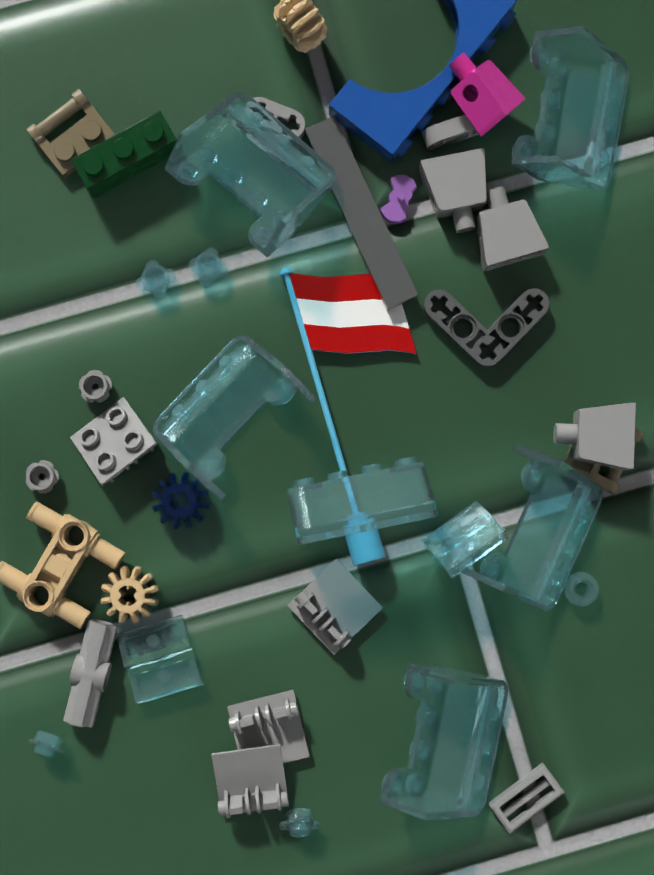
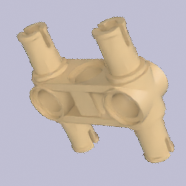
M35 502L28 512L26 519L52 533V539L33 572L29 575L1 561L0 583L15 591L18 600L22 601L28 609L41 612L47 617L56 615L73 626L82 629L89 619L91 612L66 598V590L83 561L89 555L116 570L126 552L100 538L101 534L89 523L79 520L70 514L62 516L43 504ZM75 526L80 527L84 533L83 541L79 545H74L69 539V532ZM38 586L45 587L49 593L48 601L45 604H40L35 599L34 593Z

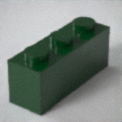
M158 111L72 158L71 161L87 190L93 198H96L179 153L181 149L162 112Z

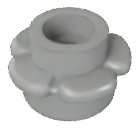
M91 370L88 374L82 376L79 381L82 398L90 403L105 401L110 396L109 390L112 389V381L109 376H104L100 370ZM94 384H98L99 388L97 390L93 389Z
M41 460L39 463L34 462L26 470V484L32 491L38 490L42 494L52 491L53 485L58 483L59 473L53 468L54 465L50 461ZM42 473L45 475L44 480L39 478V475Z

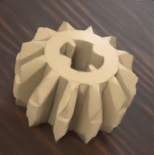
M280 0V3L274 7L273 16L277 22V27L282 32V36H285L289 44L293 45L299 52L306 53L310 49H315L326 38L327 26L324 24V18L320 15L319 9L313 5L312 0Z
M127 566L121 567V578L118 574L111 572L108 577L114 585L102 584L101 590L110 593V596L100 600L101 604L112 603L113 606L107 611L108 616H112L117 611H120L119 623H125L129 614L132 623L136 624L140 621L139 612L145 617H149L152 614L146 604L151 606L158 605L159 600L150 597L149 593L159 591V586L153 585L148 587L146 583L152 580L153 575L148 573L140 579L142 568L139 566L133 569L132 575H130ZM125 586L127 589L133 587L136 589L137 592L134 594L135 603H133V600L128 602L124 600L123 597L126 595Z

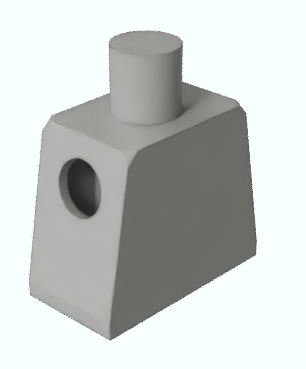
M484 148L421 160L418 168L419 175L436 217L453 216L456 233L475 229L472 212L483 209L487 199Z
M503 186L486 191L489 209L479 212L476 218L483 272L544 255L549 246L527 201L523 199L509 203Z
M630 402L578 409L574 411L573 424L555 423L553 431L554 444H572V459L619 470L634 469L636 403Z

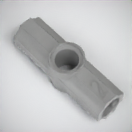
M88 619L80 654H77L70 674L69 682L72 684L63 719V721L70 725L90 728L94 726L101 693L106 689L111 672L112 662H110L118 625L103 620Z

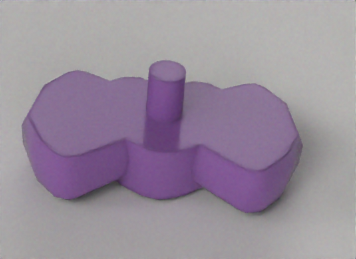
M405 174L395 175L390 178L393 191L389 194V203L380 209L382 218L390 224H399L406 220V212L409 207L408 202L412 198V193L417 189L414 180Z

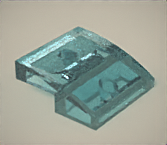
M475 501L421 541L449 576L454 578L509 537L490 513Z
M182 615L116 635L123 665L128 671L136 704L139 705L203 685L197 659Z

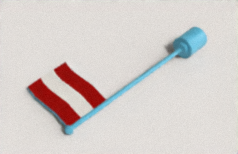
M283 268L280 271V277L285 279L353 516L347 518L348 525L342 526L353 566L386 557L375 517L368 519L367 513L359 514L312 350L341 354L395 351L417 355L403 306L399 305L387 311L370 274L320 277L293 274L290 268Z

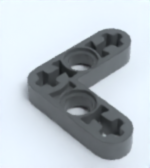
M536 288L528 289L488 330L445 290L438 289L430 292L424 300L423 310L427 318L476 365L489 368L497 364L546 314L550 302L544 291ZM527 297L531 300L537 297L541 301L538 304L540 312L536 309L532 310L525 317L526 320L530 321L527 325L519 314L528 305ZM434 298L436 301H439L443 298L446 301L444 309L449 314L452 313L453 309L459 312L452 317L447 326L442 322L447 318L442 311L432 312L433 303L430 301ZM517 308L519 314L513 312V309ZM511 319L517 322L519 325L517 336L510 338L501 332V324L504 320ZM458 320H466L470 323L472 333L467 338H460L454 333L453 326ZM494 332L497 339L506 344L507 347L503 349L500 343L492 351V355L495 358L492 360L487 357L483 360L479 356L482 352L479 346H489L495 339L489 334Z

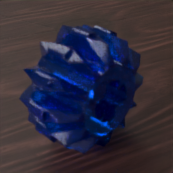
M188 472L183 473L181 483H179L176 473H170L169 479L172 485L169 486L163 480L158 482L159 487L165 491L163 494L159 492L152 493V498L162 499V504L155 505L152 509L154 512L166 511L160 518L161 523L168 522L173 516V529L179 528L181 518H183L187 529L192 528L193 522L190 516L192 515L196 520L202 521L204 516L197 511L198 507L203 509H209L210 507L209 503L200 502L199 499L209 495V490L202 489L197 492L196 489L201 485L202 480L196 478L189 485L190 473ZM176 493L180 495L187 493L189 498L185 499V501H189V504L186 508L180 506L175 508L173 503L177 502V500H173V497Z

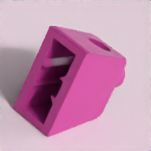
M464 52L449 65L450 69L461 81L451 90V95L481 137L526 99L490 60L476 67Z

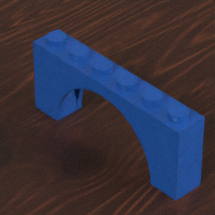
M443 0L452 16L456 33L454 54L443 71L427 84L417 89L400 93L374 91L349 79L330 102L329 115L331 117L335 116L342 126L388 162L392 163L396 156L403 158L414 142L410 139L417 130L423 132L432 122L434 116L431 113L439 104L444 107L452 97V87L459 78L450 69L449 65L464 52L472 62L479 53L485 56L496 41L493 37L499 28L506 30L517 15L513 11L517 0Z

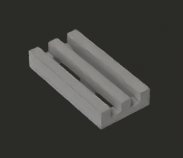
M542 762L488 802V804L507 831L512 833L565 792ZM542 775L545 776L544 779L501 810L499 808ZM549 785L553 787L551 791L510 821L507 819V816Z

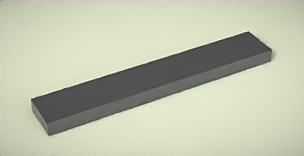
M332 116L305 128L306 137L387 311L417 298L416 288L336 117Z

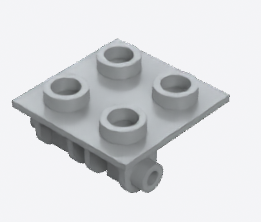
M124 397L70 437L102 486L108 481L111 483L115 481L114 478L122 473L124 469H131L129 465L133 462L135 464L139 463L137 459L142 458L149 451L153 452L155 450L154 446L158 444L157 440L148 432Z
M337 558L287 605L333 655L340 649H343L351 641V638L383 609Z
M294 689L227 706L230 716L228 719L231 732L234 733L238 750L280 744L283 764L310 757Z
M280 744L212 753L219 798V816L226 815V818H230L234 814L247 812V815H251L253 811H257L260 814L261 810L278 808V811H282V807H289Z

